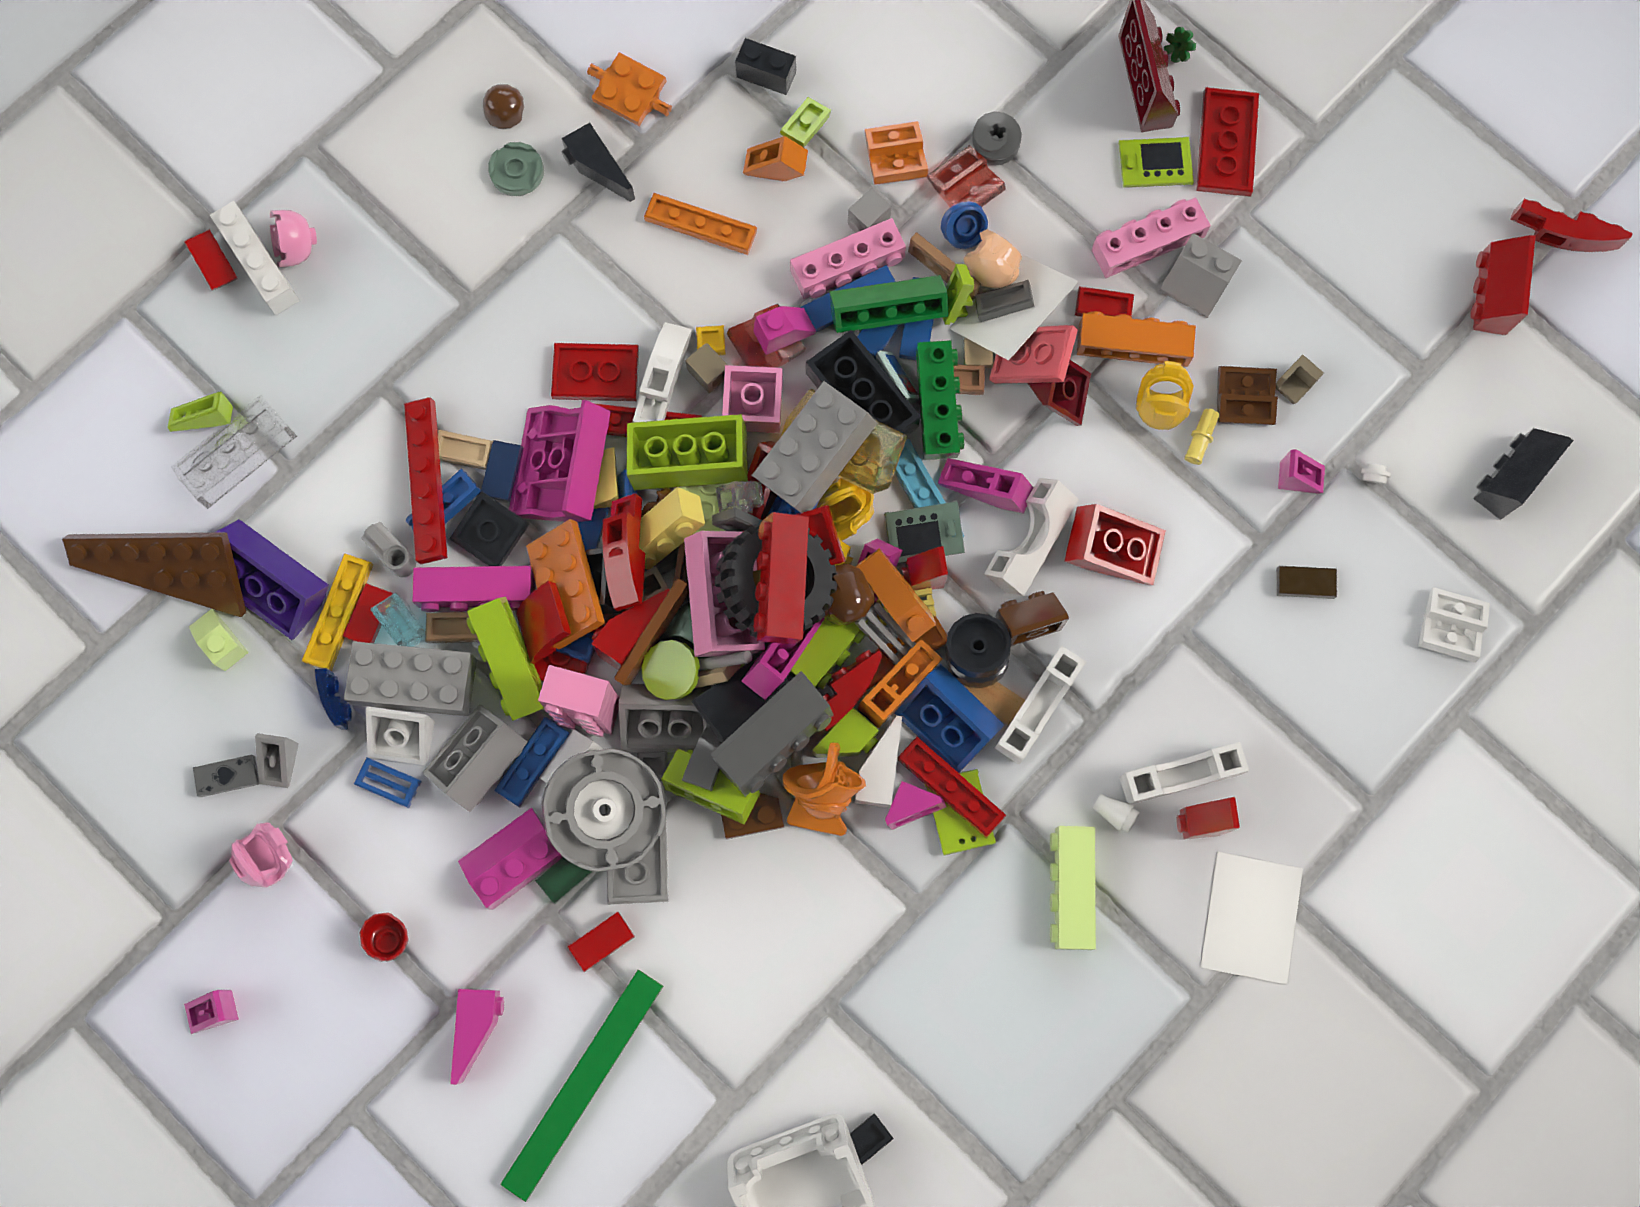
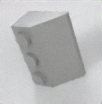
M631 683V685H622L619 700L621 751H667V753H676L678 748L685 752L688 750L694 751L705 727L710 726L691 701L710 689L711 685L695 688L690 694L675 700H665L654 696L645 684Z
M479 704L423 771V774L446 795L471 812L476 805L481 803L491 786L502 777L503 772L510 763L521 754L523 747L528 742Z

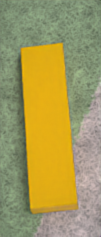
M344 553L302 658L303 663L332 672L345 639L343 634L374 564L372 562Z

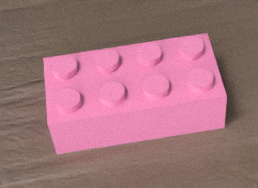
M700 531L684 538L695 657L720 656L743 651H750L751 654L765 650L764 642L757 641V638L750 636L748 628L741 631L735 626L738 621L734 617L727 618L724 613L727 607L724 602L719 604L716 596L721 592V588L715 586V576L720 574V571L716 569L718 560L724 556L722 552L726 546L742 532ZM757 561L754 563L753 571L757 570Z
M549 665L538 701L545 708L544 711L548 712L549 716L553 717V720L558 722L557 725L568 729H575V725L581 726L586 730V733L598 737H603L604 733L612 735L619 712L620 698L610 682Z

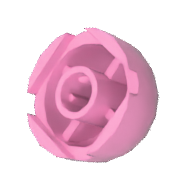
M271 210L270 218H275V225H270L273 252L275 257L279 255L281 257V260L277 262V266L289 267L306 261L311 254L312 245L317 244L315 228H309L307 220L297 212L292 210Z

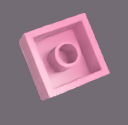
M725 365L722 416L742 414L747 432L780 433L783 388L782 368Z

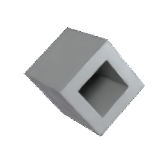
M871 188L848 209V225L857 233L890 219L892 206Z

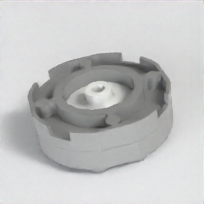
M616 749L578 753L567 759L550 777L541 802L545 832L554 848L571 863L583 869L596 872L629 867L645 857L658 837H660L666 818L662 786L655 773L637 757ZM606 804L608 807L607 812L600 814V806Z

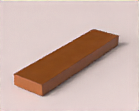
M683 579L675 581L614 676L617 682L622 685H631L642 668L645 655L651 647L658 643L689 594L688 581Z

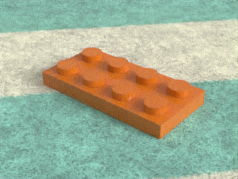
M569 519L526 545L537 588L548 580L556 583L571 634L552 647L561 649L605 624L578 522Z

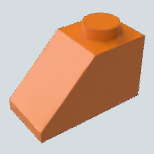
M786 136L747 148L743 174L779 181H788L804 176L808 150Z

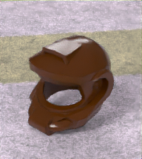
M850 564L836 565L837 574L832 577V581L837 582L836 592L830 595L834 601L831 607L825 611L823 618L837 625H849L866 617L870 607L874 604L875 598L870 583L867 582L863 572Z

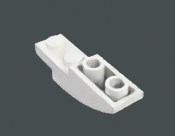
M664 323L641 384L640 398L633 423L665 420L675 382H678L692 329Z

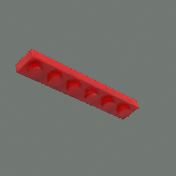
M431 397L404 404L415 560L421 565L448 558L436 405Z

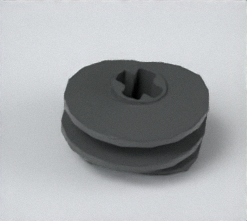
M995 111L980 117L974 126L972 134L976 156L983 163L992 166L1003 165L1011 161L1018 153L1022 138V132L1016 120L1006 113Z

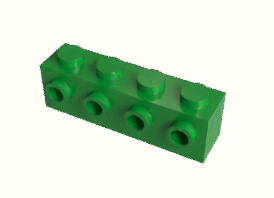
M941 275L829 291L831 314L836 333L948 317V295Z
M952 340L917 342L915 350L923 459L958 458L960 450L964 449L963 432H958V422H962L961 404L956 405V394H960L959 377H954V366H958L957 349H952Z

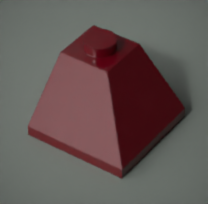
M1070 360L1064 382L1027 383L1043 406L1074 425L1082 426L1091 378L1089 371Z

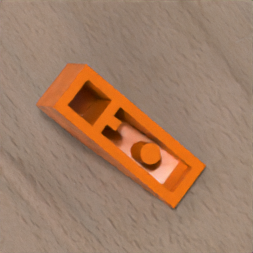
M880 548L856 565L863 572L867 582L870 583L873 591L890 615L912 642L936 625L932 612Z
M920 639L864 697L857 709L879 729L943 658Z

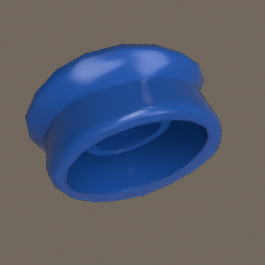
M970 201L960 202L945 212L941 220L940 229L944 238L952 246L959 249H969L982 241L980 232L988 228V219L982 207L977 203Z

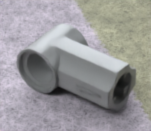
M381 522L372 524L364 531L361 539L384 562L388 569L399 577H406L413 573V568L416 567L415 558ZM405 556L404 562L401 565L394 566L395 560L398 557Z

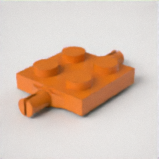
M620 52L606 70L593 63L588 67L587 74L600 80L597 89L591 97L593 102L639 127L646 115L653 109L665 116H668L669 112H671L672 106L659 100L660 92L667 82L666 77Z

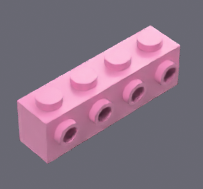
M1196 197L1188 201L1182 199L1175 202L1169 209L1161 211V209L1155 210L1140 221L1131 220L1122 225L1118 230L1113 232L1106 230L1100 233L1095 239L1092 252L1105 278H1108L1185 246L1193 233L1204 238L1211 225Z
M893 218L791 259L790 271L803 299L809 297L817 298L830 288L835 286L840 288L850 283L852 279L860 276L863 277L885 265L892 267L899 264L905 258L906 245Z

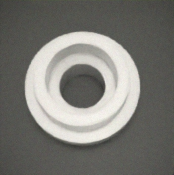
M1368 464V468H1362L1361 473L1364 474L1363 481L1370 483L1386 484L1387 478L1391 476V473L1386 471V466Z

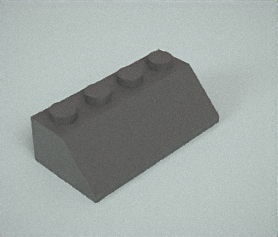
M800 671L710 755L721 772L746 797L750 792L755 793L758 791L769 774L782 769L787 762V758L794 751L802 750L808 744L809 737L817 730L822 731L831 722V717L834 714L827 701L805 674Z

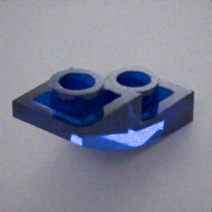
M327 668L315 669L318 694L327 716L334 726L341 730H348V721L352 720V710L347 701L340 696H335L339 692L338 677L334 676V673Z

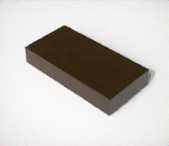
M1278 566L1276 568L1277 596L1335 599L1337 597L1336 568Z

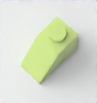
M214 609L209 610L189 626L198 646L215 666L224 671L228 670L249 653Z

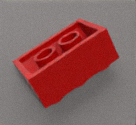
M1527 235L1494 241L1483 251L1479 252L1476 260V268H1479V275L1473 287V293L1476 294V302L1473 304L1470 314L1471 319L1474 320L1473 330L1507 335L1528 315L1536 236Z

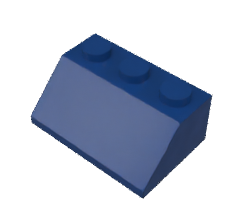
M942 664L930 672L894 712L896 716H902V722L958 773L1005 726Z

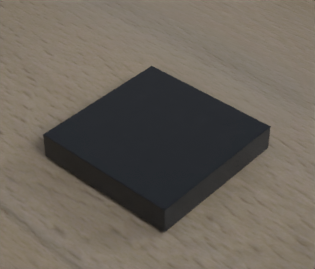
M481 491L449 539L488 566H502L530 523Z

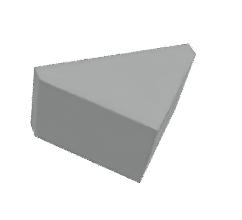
M257 733L255 743L259 784L288 788L299 743L287 737Z

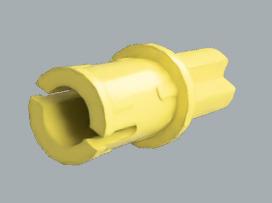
M1204 409L1196 430H1193L1191 433L1193 438L1184 458L1189 463L1201 465L1208 444L1213 442L1212 434L1219 418V413L1215 410Z

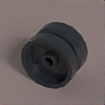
M982 613L965 615L954 622L947 634L945 662L948 671L961 684L967 687L984 688L992 686L1002 679L1008 669L1012 641L1005 625L999 619Z

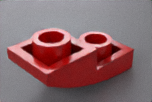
M210 229L184 241L212 291L238 279Z

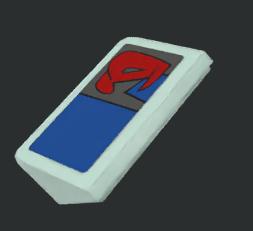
M886 351L877 352L876 361L911 404L919 401V393L894 353Z

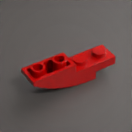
M1525 198L1513 210L1510 218L1512 221L1535 230V241L1548 246L1578 252L1618 250L1633 234L1624 230L1620 225L1610 224L1598 219L1594 214L1580 211L1572 219L1563 212L1553 211L1542 206L1537 201Z
M636 493L612 501L611 517L603 519L604 567L610 597L616 611L642 604L646 553L639 548L643 499Z
M869 649L855 658L857 664L847 670L844 666L831 675L833 681L827 685L834 694L829 696L826 693L823 695V698L830 705L834 715L831 717L832 720L829 725L823 730L828 731L838 723L863 696L880 664L882 654L879 650L872 653Z

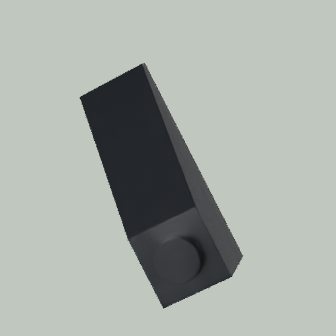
M590 122L561 138L564 150L561 152L569 166L574 164L579 173L628 201L635 200L632 185Z

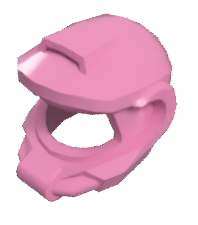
M266 822L257 824L247 837L241 840L236 839L232 843L229 862L241 881L250 886L266 888L284 877L293 860L286 845L288 841L280 829Z

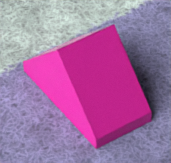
M1292 449L1280 461L1278 489L1316 494L1323 493L1325 466L1297 449Z
M901 781L885 821L887 826L893 830L947 806L940 796Z
M215 990L184 1004L191 1034L239 1020L232 990Z

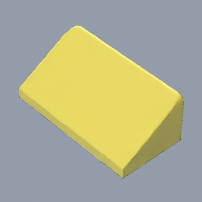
M614 447L604 450L594 509L611 507L612 501L619 499Z

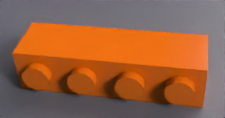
M1101 312L1083 313L1079 323L1076 355L1155 364L1171 361L1181 363L1183 367H1188L1194 357L1196 325H1188L1185 321L1160 322L1157 318L1132 319L1129 315L1104 316Z

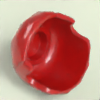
M387 912L372 915L364 921L359 932L363 950L368 956L380 962L395 960L404 953L409 941L407 928L404 923L392 913Z

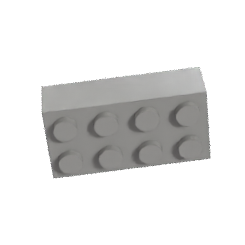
M823 381L752 476L800 513L812 510L878 423L868 412Z
M353 641L344 700L354 706L469 716L477 659L470 652Z

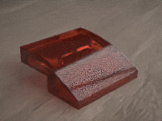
M970 144L927 175L931 185L950 208L960 202L967 201L975 202L983 207L1006 190L1005 182L988 168L987 160Z
M778 303L754 313L752 319L728 329L727 336L746 366L779 368L805 352L806 347L800 340L767 355L764 353L753 332L755 318L780 307Z

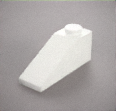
M902 716L895 717L859 770V775L866 781V786L854 795L856 796V804L891 807Z

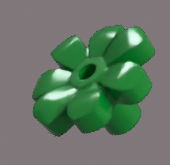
M1176 27L1174 33L1167 34L1166 41L1170 44L1164 46V51L1168 55L1172 54L1170 58L1172 62H1186L1190 59L1189 51L1196 50V43L1191 40L1193 38L1191 30H1185L1184 27Z

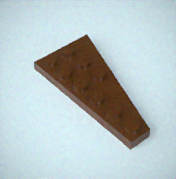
M227 532L68 534L62 538L70 566L234 616L242 617L246 614Z

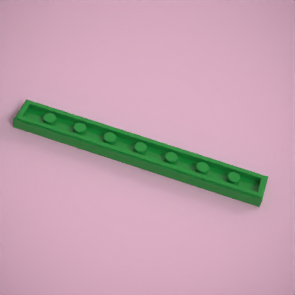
M639 969L637 970L502 1180L501 1186L525 1202L529 1199L664 986Z

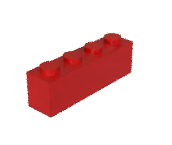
M773 512L760 523L759 539L762 540V551L758 555L757 568L761 570V577L755 592L756 600L759 601V613H756L754 618V631L758 632L757 641L793 645L803 640L809 517Z

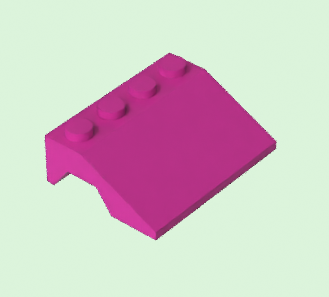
M582 400L581 407L573 409L554 405L528 408L521 443L523 449L509 509L524 519L566 522L569 519L577 522L591 521L611 411L588 400Z

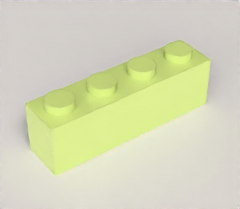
M1058 826L1055 828V833L1050 834V851H1055V863L1050 864V881H1055V894H1050V911L1055 912V924L1050 925V942L1055 943V949L1096 950L1095 827Z

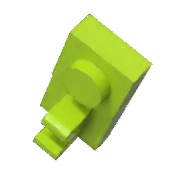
M807 97L781 128L780 135L786 136L802 147H805L828 120L831 109Z
M965 264L955 265L946 285L948 317L942 318L945 325L955 323L957 317H967L966 306L973 305L970 294L974 289V279L971 277Z

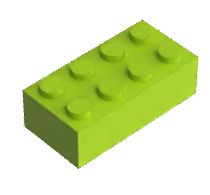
M742 414L627 423V477L633 489L642 490L748 482L747 429Z

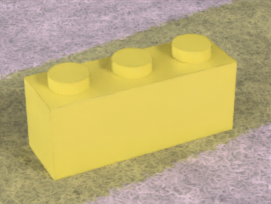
M676 487L641 517L639 548L646 553L645 569L653 568L682 544L684 538L693 535L705 525L699 495Z

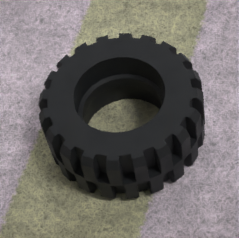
M760 522L749 527L726 546L722 552L724 556L718 560L716 566L720 574L715 576V586L721 588V592L716 596L719 604L724 602L727 610L724 611L728 619L734 617L738 621L735 626L741 631L747 628L750 629V636L757 638L758 632L754 631V618L756 613H759V601L755 597L756 585L753 578V567L759 552L762 551V540L759 539ZM809 534L803 631L812 627L813 624L819 622L825 616V611L831 607L834 601L830 595L837 590V582L832 581V577L837 574L836 565H830L829 558L833 556L829 549L824 551L820 544L823 540L818 535L812 537Z

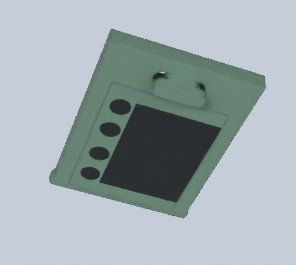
M957 501L884 513L888 544L903 550L898 564L906 563L907 558L942 546H944L945 556L965 553Z

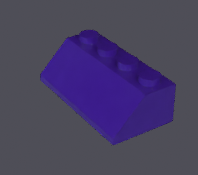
M240 519L216 531L215 533L227 532L245 606L290 640H294L322 606L329 584Z

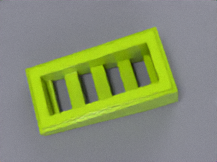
M221 391L171 408L167 428L170 432L226 425L231 422L233 406Z

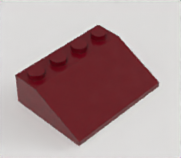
M1130 0L1118 37L1140 130L1142 133L1172 128L1177 116H1180V103L1178 99L1175 100L1173 76L1168 74V54L1166 51H1163L1161 45L1163 39L1162 29L1160 26L1157 27L1155 16L1144 0Z

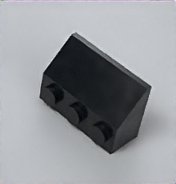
M1536 428L1531 429L1525 435L1519 433L1509 445L1513 448L1508 455L1502 454L1494 463L1493 467L1496 469L1491 476L1485 475L1477 484L1476 488L1479 491L1473 499L1497 518L1503 519L1525 503L1574 440L1568 436Z

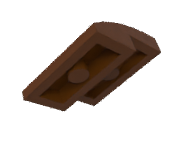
M1218 366V422L1276 425L1278 396H1275L1277 369Z

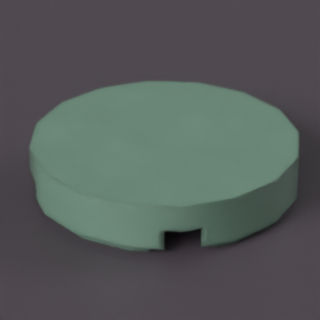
M510 142L492 154L488 163V173L494 186L501 193L510 196H523L534 191L540 185L544 176V165L540 155L531 145L522 142Z

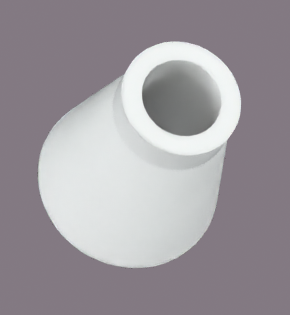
M1103 794L1099 796L1093 807V810L1101 814L1118 831L1124 830L1127 833L1131 830L1140 813L1134 809V805L1106 797Z

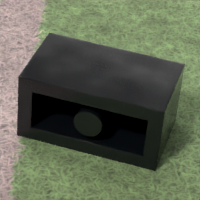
M745 38L735 60L736 78L787 95L796 75V56Z

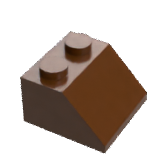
M1039 591L1029 595V600L1018 603L1015 599L1000 605L1001 609H998L995 617L1008 629L1012 640L1011 646L1062 630L1069 620V616L1054 592L1045 594L1044 591Z

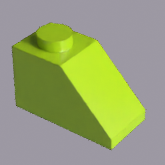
M853 707L812 750V754L816 758H827L829 745L832 742H838L840 745L838 757L859 756L862 751L868 754L879 741L875 738L879 730Z

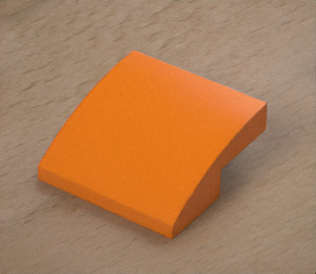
M918 121L865 129L874 185L928 177V166Z

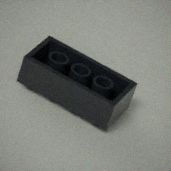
M852 330L806 361V375L817 389L825 381L868 412L878 423L862 443L873 459H876L884 451L894 446L919 427L920 414Z

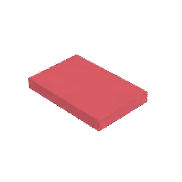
M1073 325L1038 327L1009 360L996 354L989 380L994 384L1064 382L1078 329Z

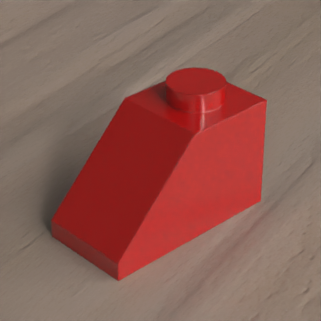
M944 546L936 547L907 558L906 567L901 568V574L913 590L944 588L948 577Z

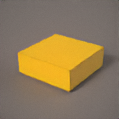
M724 325L696 327L697 350L707 343L719 356L726 355Z

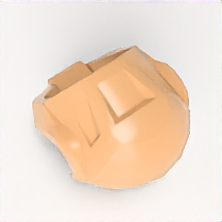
M988 229L980 232L981 243L975 251H970L963 259L970 275L981 283L980 286L997 289L1011 285L1019 276V266L1022 260L1020 252L1000 235Z

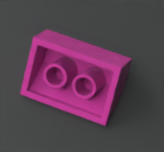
M530 808L461 858L458 863L468 883L487 909L493 910L564 857L551 844L545 832V825L534 809Z

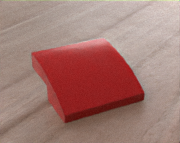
M548 580L533 591L516 611L529 660L532 664L537 663L556 651V648L552 646L571 634L557 585L552 581Z

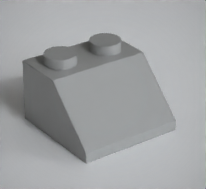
M1193 233L1159 291L1208 318L1242 260Z

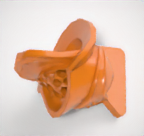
M838 742L830 743L827 762L798 765L789 768L783 774V787L787 792L795 796L787 818L789 825L839 836L846 834L847 827L840 817L841 813L847 810L846 807L849 806L851 798L866 786V781L859 774L846 767L845 763L838 761L840 752Z

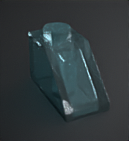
M397 593L371 608L375 617L398 646L414 647L423 640L422 637L426 632L410 606Z

